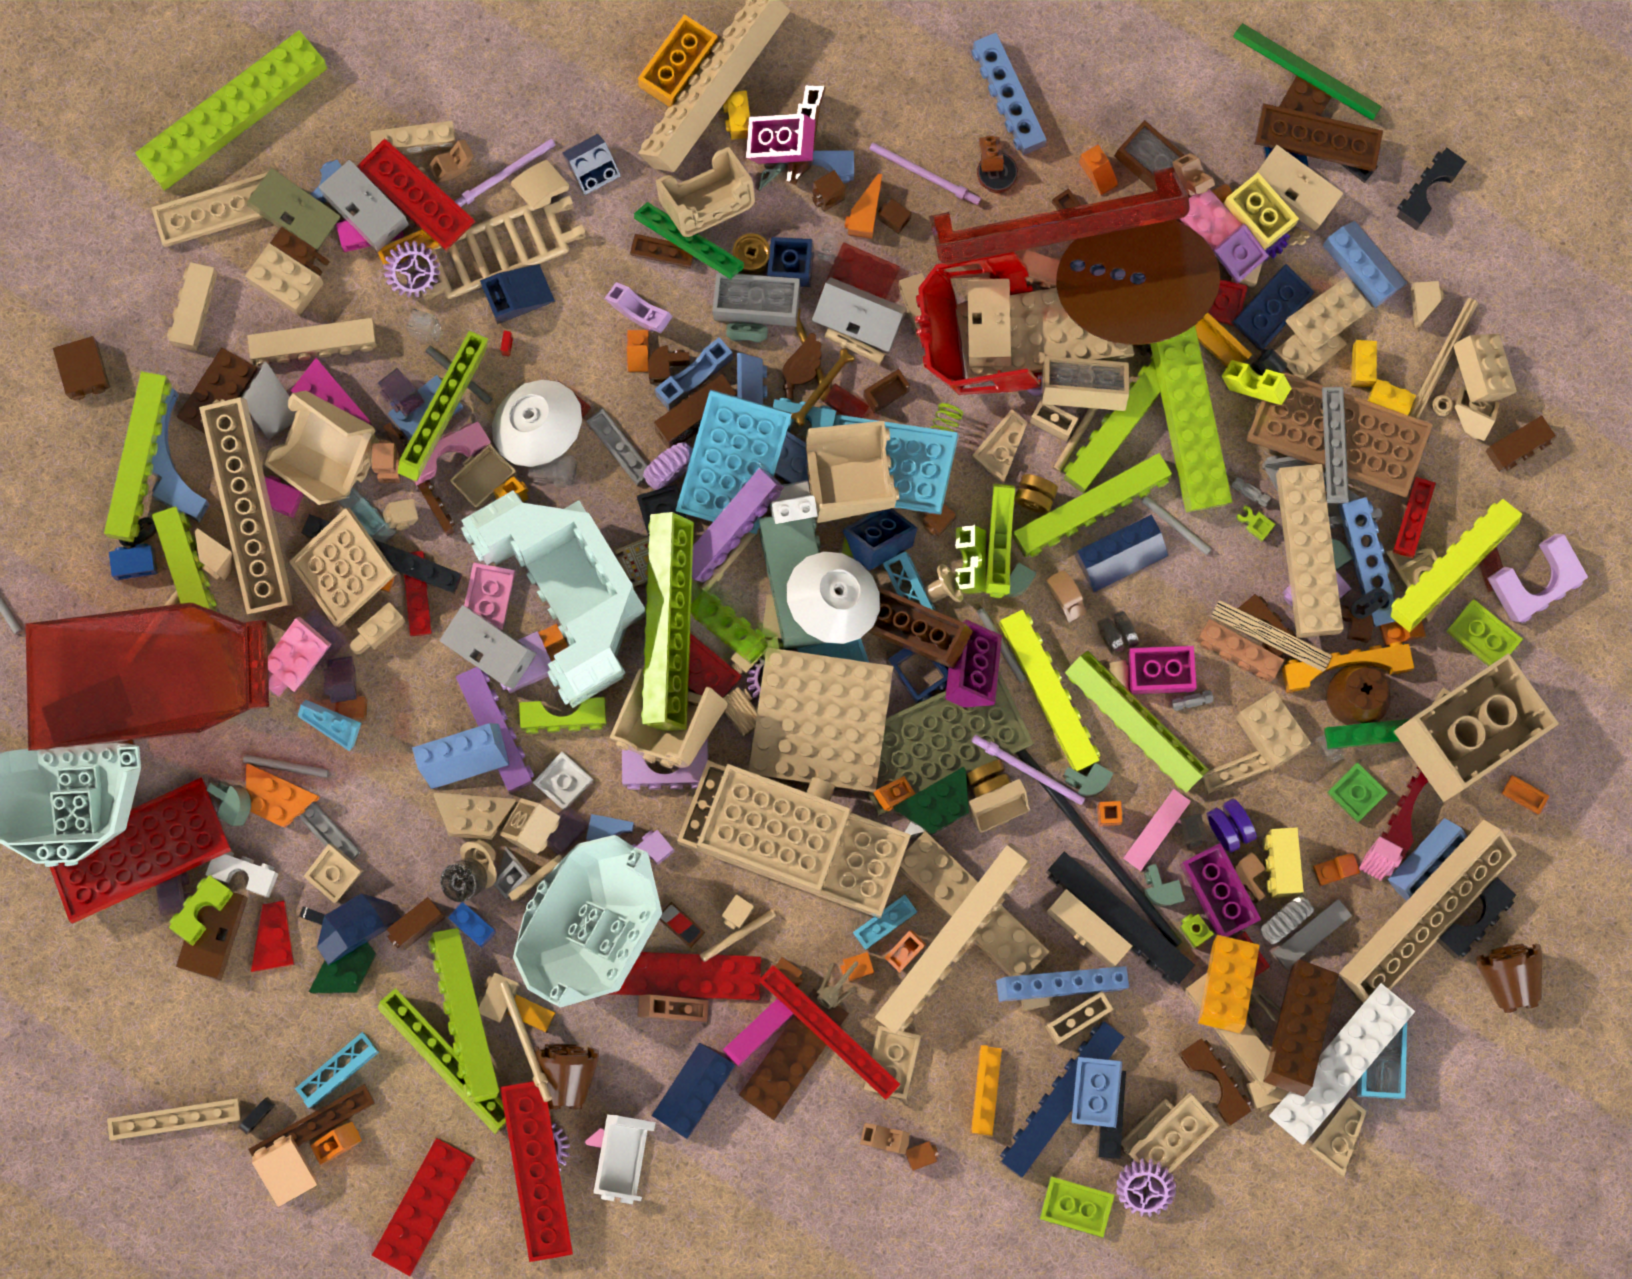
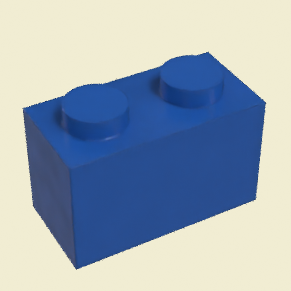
M138 544L136 548L131 549L117 547L115 551L109 552L111 575L115 580L158 574L155 549L151 545Z
M461 902L448 917L481 948L497 933L464 902Z

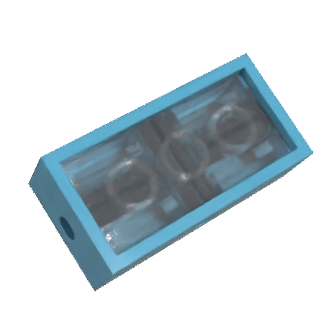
M1407 1022L1357 1080V1097L1405 1098Z

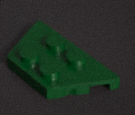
M963 766L893 807V810L909 819L913 824L921 827L930 835L968 815L965 767Z
M367 942L329 966L324 960L309 992L312 994L357 993L377 955Z

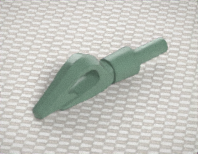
M789 162L778 163L773 169L763 170L758 190L761 191L763 187L785 170V166ZM768 173V178L763 180L764 174Z

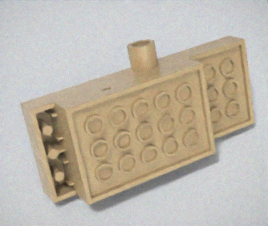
M707 760L677 843L881 919L911 835L850 813V808L831 802L830 799L835 785L822 779L813 777L807 792H803L727 764L725 767Z

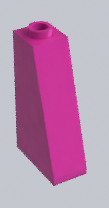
M776 999L723 1049V1052L739 1068L793 1013Z

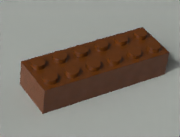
M877 586L880 593V611L873 627L868 633L954 669L973 631L961 621Z
M1300 959L1291 968L1263 1082L1303 1097L1313 1087L1338 982V973Z

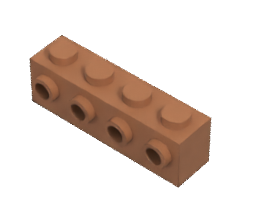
M1211 619L1208 620L1196 641L1200 643L1202 648L1208 651H1215L1222 659L1237 663V666L1242 670L1251 671L1259 679L1266 682H1271L1275 678L1284 662V659Z

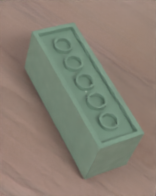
M773 516L759 519V535L784 650L828 643L807 634L794 620L787 603V583L793 569L806 557L820 553L819 536H815V517L775 524Z

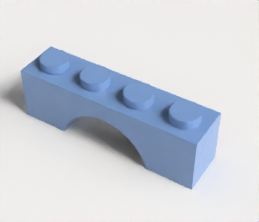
M718 337L702 351L700 356L689 367L675 376H670L655 388L656 397L670 411L733 360V352Z

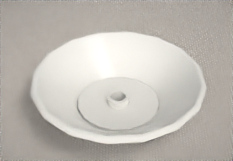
M538 380L525 383L510 392L497 408L492 423L493 442L500 455L515 465L534 467L548 464L563 455L577 439L582 424L581 404L574 392L560 382Z
M821 552L806 557L793 569L787 583V603L794 620L807 634L823 642L844 644L860 639L873 627L880 611V593L873 576L860 562L843 553ZM835 590L840 591L841 595L836 594Z

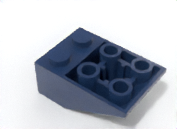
M540 264L500 272L480 280L497 325L555 302Z

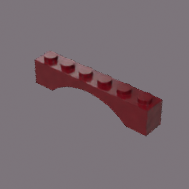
M1418 765L1416 769L1419 771L1416 777L1412 776L1406 787L1409 790L1406 796L1402 794L1397 802V806H1399L1397 813H1392L1387 821V824L1390 825L1388 830L1380 834L1382 838L1403 848L1400 854L1403 856L1402 860L1414 841L1411 829L1413 806L1418 794L1428 782V779Z

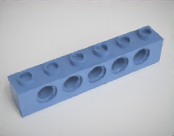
M997 33L974 41L973 50H971L972 56L981 65L980 73L983 79L987 78L990 95L996 97L998 112L1000 115L1003 114L1006 119L1005 126L1009 133L1012 132L1015 138L1013 143L1016 150H1020L1022 155L1045 147L1047 139ZM994 57L996 61L989 62L986 58ZM1000 74L1004 79L998 80L994 76ZM1009 92L1013 96L1006 98L1003 96V93ZM1018 110L1021 114L1015 116L1011 113V111ZM1027 128L1029 133H1021L1019 129Z
M1367 497L1338 504L1362 596L1375 588L1372 585V579L1375 576L1380 579V585L1377 588L1384 589L1388 594L1385 606L1371 614L1373 626L1393 622L1395 620L1390 616L1392 612L1391 605L1395 601L1393 597L1395 588L1393 583L1389 582L1388 574L1390 570L1387 562L1383 560L1384 548L1382 542L1378 541L1377 533H1379L1376 521L1372 519V504L1367 500ZM1358 515H1361L1364 519L1361 527L1355 522ZM1364 535L1369 538L1367 547L1361 544V538ZM1369 556H1372L1375 560L1373 567H1369L1366 563ZM1374 592L1375 597L1370 600V603L1378 601V598L1383 596V593Z
M1126 966L1010 976L996 980L999 1002L1100 993L1101 991L1113 992L1129 988Z

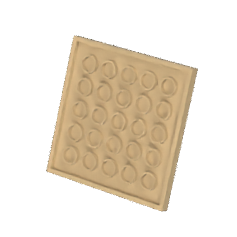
M767 647L749 772L762 777L810 783L814 777L827 781L837 788L874 793L877 785L893 666Z

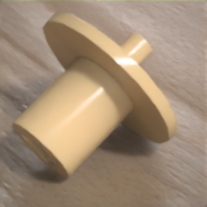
M939 565L937 567L939 579L925 587L927 597L932 603H936L948 595L954 601L961 602L964 595L961 589L955 590L954 573L946 565Z

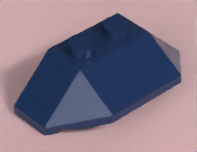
M361 893L324 915L317 949L329 966L385 932L401 917L391 902Z

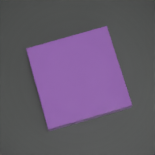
M1241 224L1213 249L1216 257L1236 283L1243 280L1269 256L1245 224Z

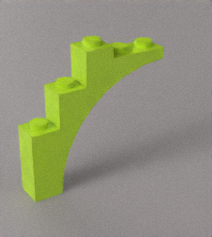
M993 484L986 593H989L990 597L1002 598L1010 594V554L1015 485Z

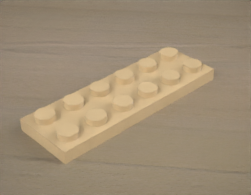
M267 173L151 207L163 247L165 248L264 218L249 208L247 201Z

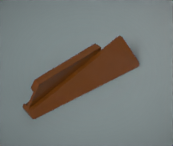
M806 86L803 104L798 106L797 114H805L815 120L814 145L820 107L826 88L824 86ZM812 161L790 162L787 182L796 185L798 179L811 168Z

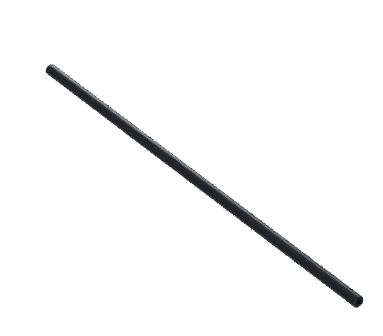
M1026 749L1015 753L1022 762L1045 774ZM1038 781L1164 937L1174 947L1180 945L1182 940L1067 799L1059 792Z

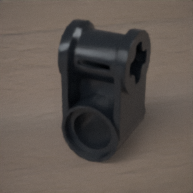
M1263 349L1261 351L1262 355L1258 360L1250 365L1252 370L1263 376L1266 369L1282 373L1287 367V362L1274 349Z

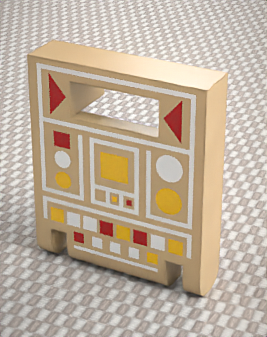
M649 537L614 551L616 556L624 553L617 560L629 580H635L632 583L633 589L648 584Z

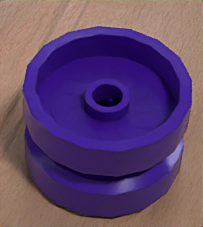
M1232 798L1223 804V811L1216 807L1206 813L1212 831L1219 843L1229 854L1240 848V841L1248 844L1257 839L1250 818L1236 799Z

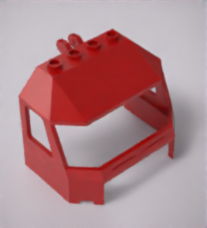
M1012 250L936 264L918 287L919 295H916V303L921 310V315L915 317L916 324L920 326L916 332L917 336L920 337L922 348H925V356H923L924 367L958 395L1016 392L1041 387L1042 382L1038 377H1042V372L1032 373L1028 368L1009 372L998 370V374L968 379L965 377L962 342L956 313L957 299L951 279L973 277L1009 279L1010 295L1033 292L1032 285H1027L1025 278L1029 277L1027 266L1017 253ZM971 264H980V266L983 268L978 270L947 272L945 270L949 268L966 266ZM993 381L996 385L965 388V385Z

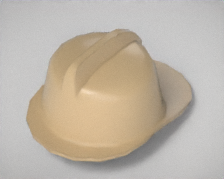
M483 839L464 843L460 848V855L471 880L482 888L493 886L497 879V872L494 866L496 853L493 847L484 842Z

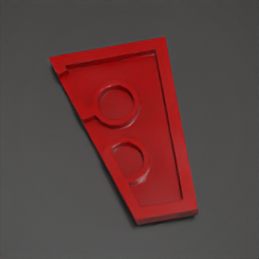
M285 901L262 905L251 972L295 965Z

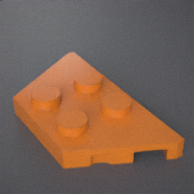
M247 763L246 790L251 799L250 812L281 827L286 828L293 822L295 817L304 813L310 804L317 802L320 796L251 764Z

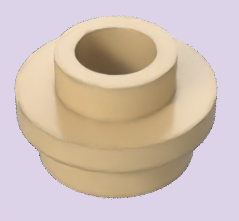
M1440 395L1433 400L1432 409L1435 414L1446 416L1451 413L1453 402L1449 397ZM1439 403H1444L1446 408L1440 409Z

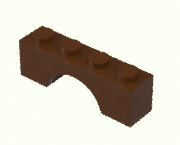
M1201 1038L1178 1053V1055L1190 1072L1204 1071L1211 1074L1218 1081L1221 1097L1215 1109L1226 1125L1231 1126L1252 1111L1250 1109L1251 1103L1245 1095L1241 1096L1237 1090L1239 1086L1232 1076L1228 1077L1225 1073L1226 1066L1221 1059L1218 1058L1216 1060L1212 1054L1214 1049L1207 1040L1203 1041Z

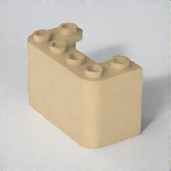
M730 147L719 150L714 154L712 158L713 169L703 172L681 184H677V180L672 175L663 176L656 180L659 201L684 237L693 236L750 209L755 203L752 178Z

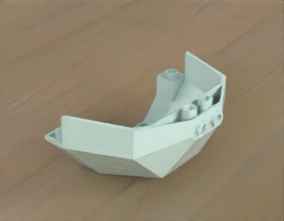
M123 742L40 746L0 752V843L36 864L45 863V867L57 866L61 862H65V866L77 865L78 861L86 858L126 830L141 771L139 746Z
M616 835L579 843L539 883L535 896L526 906L513 959L528 990L560 1008L620 990L662 915L648 853L635 848Z

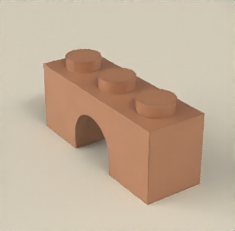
M387 440L373 443L372 469L374 473H377V479L380 483H401V475L398 474L401 457L394 443Z

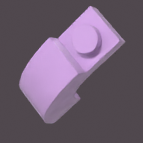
M617 282L604 298L621 314L650 332L657 331L662 333L673 317L669 312L649 304L629 287Z

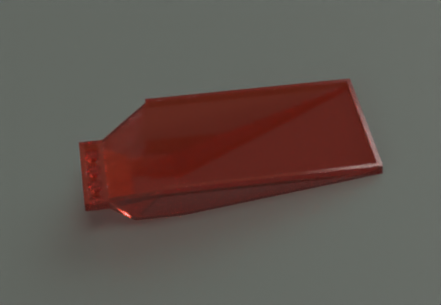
M190 602L25 623L28 751L200 733L250 709L269 707L267 621L243 622Z

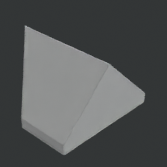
M505 847L494 885L505 899H508V894L531 876L508 848Z

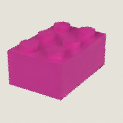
M805 114L749 117L746 158L757 164L812 161L815 120Z
M1194 646L1129 649L1127 653L1129 688L1132 694L1194 692L1197 688Z

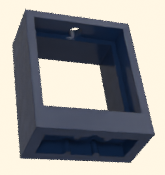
M903 648L890 657L887 664L893 666V672L916 704L933 697L932 693L937 689L942 691L947 688L948 670L943 664L930 659L943 678L918 694L898 667V665L916 653Z

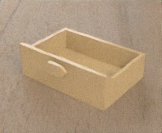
M489 444L476 457L470 456L463 462L465 467L450 479V482L478 511L495 495L493 490L513 476L515 477L517 472Z
M1020 779L969 801L973 821L980 833L1002 825L1030 811L1026 790Z

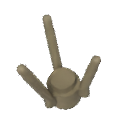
M857 961L854 962L834 987L829 986L827 988L826 986L835 967V963L831 964L821 988L817 991V995H819L817 1000L822 1006L828 1009L831 1007L835 1008L842 1000L856 990V987L853 986L838 997V989L858 966L859 963Z
M1252 985L1249 1004L1253 1006L1257 1003L1273 1021H1276L1277 1018L1260 999L1265 1000L1277 1011H1280L1281 1008L1262 993L1258 987L1255 988ZM1248 1007L1247 1015L1250 1019L1252 1026L1261 1035L1260 1040H1262L1263 1036L1253 1017L1250 1008Z

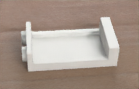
M807 480L784 484L780 497L769 505L775 524L818 516L815 497L810 495Z
M607 1114L594 1188L595 1194L602 1195L601 1199L614 1201V1198L618 1197L621 1198V1203L633 1204L634 1200L641 1201L642 1197L637 1196V1189L647 1131H654L656 1122Z

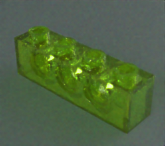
M703 591L691 604V616L747 662L752 664L768 647L764 639L766 636L757 628L753 630L750 627L751 624L744 617L738 618L735 615L736 612L729 605L723 606L721 604L722 601L714 593L709 595L706 591ZM733 623L729 628H726L728 624ZM744 635H747V637H746L745 639L740 640L741 637H743Z

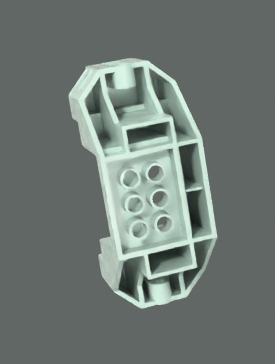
M511 491L461 520L464 525L461 528L463 535L469 544L473 542L472 548L480 562L484 560L486 565L492 562L498 565L516 555L515 557L520 566H526L529 572L526 575L531 584L536 583L540 589L537 591V594L542 602L547 601L550 608L547 610L552 619H558L561 624L558 628L563 637L567 638L569 647L554 655L555 660L548 664L550 670L547 673L555 687L559 685L560 689L558 692L565 705L569 703L573 708L624 678L623 675L626 672L617 659V655L627 627L646 617L645 608L600 530L579 500L565 509L523 503L518 493Z

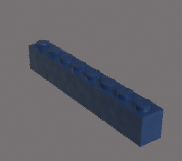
M1102 1022L1101 1025L1095 1024L1089 1033L1092 1035L1088 1042L1084 1040L1077 1049L1079 1055L1075 1060L1071 1058L1064 1067L1067 1070L1062 1077L1057 1076L1051 1084L1054 1089L1049 1095L1045 1093L1038 1102L1041 1107L1037 1112L1032 1111L1025 1120L1028 1122L1024 1130L1018 1129L1013 1136L1015 1140L1011 1147L1006 1146L1000 1154L1002 1158L1000 1163L1018 1177L1023 1178L1073 1109L1078 1057L1109 1060L1125 1038L1106 1022Z

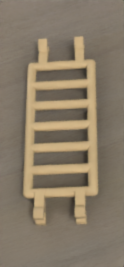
M570 195L553 204L542 206L559 244L558 248L550 251L547 250L532 215L534 210L528 204L471 226L457 241L464 238L467 239L483 278L473 282L470 281L454 243L449 248V252L463 286L453 290L435 251L441 248V246L432 249L431 254H436L437 259L435 261L440 263V266L435 268L440 271V274L437 275L440 283L433 285V289L425 288L427 293L423 294L422 292L424 300L432 299L441 293H444L447 299H453L482 287L480 283L482 279L500 272L537 265L569 251L567 243L586 237L582 225L562 233L556 219V213L574 208ZM522 215L526 219L540 252V255L530 259L512 220ZM502 223H505L521 261L513 266H509L493 228ZM484 230L488 235L502 269L493 274H490L474 237V234ZM417 257L418 265H428L424 257ZM414 265L411 266L412 271H416Z

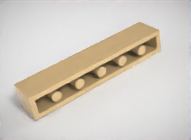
M372 318L247 335L250 359L257 366H262L264 362H267L268 365L269 362L275 361L277 363H288L290 359L297 358L304 361L309 360L311 356L318 355L321 358L330 357L333 353L347 355L351 354L354 350L369 352L377 347L375 323Z
M1207 973L1187 987L1185 992L1199 1011ZM1246 1023L1240 1034L1213 1027L1266 1095H1269L1278 1088L1263 1082L1271 1047L1261 1042V1035L1254 1027L1250 1028Z

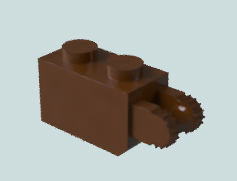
M283 227L279 229L270 242L271 245L319 276L322 274V271L313 265L315 259L326 266L330 263L328 259L317 252L316 248Z

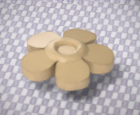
M1296 228L1294 232L1287 233L1290 235L1289 245H1295L1296 243L1303 245L1306 243V238L1310 237L1309 232L1303 231L1302 228Z

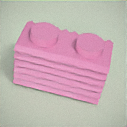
M1379 836L1366 853L1360 865V871L1363 870L1364 873L1367 872L1368 875L1375 876V879H1379V881H1382L1386 875L1390 877L1395 867L1397 868L1402 861L1403 856L1400 854L1403 848Z

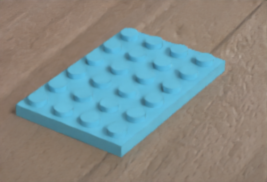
M710 389L676 511L714 522L759 468L768 471L774 476L792 413ZM761 517L754 522L753 528L749 531L750 533L757 534Z
M836 414L834 426L877 422V420ZM884 422L885 428H889L890 440L886 442L885 447L886 455H890L891 468H888L889 475H893L894 487H898L899 500H896L895 508L941 515L959 437L958 433Z

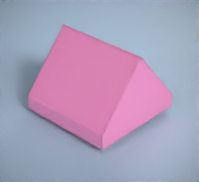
M600 1128L585 1143L589 1146L602 1148L604 1129Z

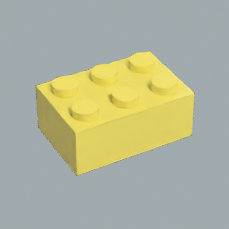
M1258 172L1229 195L1223 204L1241 224H1245L1264 250L1292 229L1299 220L1295 213Z
M1298 827L1271 829L1265 834L1266 838L1262 839L1263 850H1267L1268 858L1264 860L1265 871L1269 872V880L1266 881L1267 893H1271V898L1297 897L1304 892Z

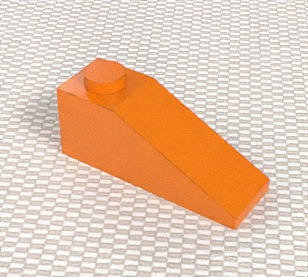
M878 174L851 209V215L846 216L844 228L848 229V235L872 239L882 174Z

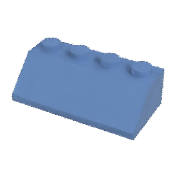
M1356 221L1342 226L1329 236L1323 244V247L1375 308L1407 284Z
M737 353L738 397L763 404V398H767V385H763V378H767V365H763L762 358Z
M488 723L412 748L417 768L431 789L510 765L500 726L494 723Z
M1444 818L1388 878L1395 891L1407 901L1467 838L1466 833L1461 827Z

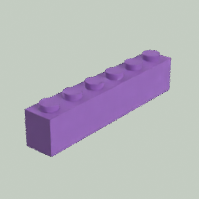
M759 468L693 545L692 578L700 582L708 580L713 575V570L726 560V555L731 549L739 545L742 536L751 531L754 522L767 512V507L772 501L780 497L784 486L768 471Z
M475 667L456 676L478 727L488 723L499 724L510 765L498 770L509 794L533 784L531 778L534 777L530 765L525 766L522 760L525 758V754L521 746L516 747L513 741L517 738L513 728H507L505 720L508 718L504 709H499L496 704L499 698L495 689H489L487 684L490 682L488 674Z

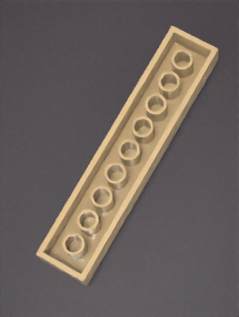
M746 0V5L735 15L733 23L724 30L722 38L714 44L709 56L700 63V68L696 74L690 77L688 85L677 95L675 103L666 110L664 118L654 127L649 139L642 143L638 154L651 167L657 170L675 172L791 11L781 0Z
M240 397L199 407L247 615H253L292 606L294 604L247 399Z
M1483 820L1343 968L1339 974L1356 998L1365 1003L1380 983L1391 990L1514 859L1517 854L1501 829Z
M1012 843L1006 845L875 1016L878 1021L895 1034L899 1030L903 1032L914 1020L911 1018V1015L913 1013L916 1015L927 1003L924 1001L925 997L933 995L940 986L937 983L938 980H943L953 969L950 966L951 963H956L966 952L963 949L966 944L969 946L979 935L976 932L978 928L982 929L992 918L989 915L991 911L998 910L1004 903V894L1011 893L1019 883L1016 881L1019 875L1022 877L1032 866L1029 864L1032 859Z

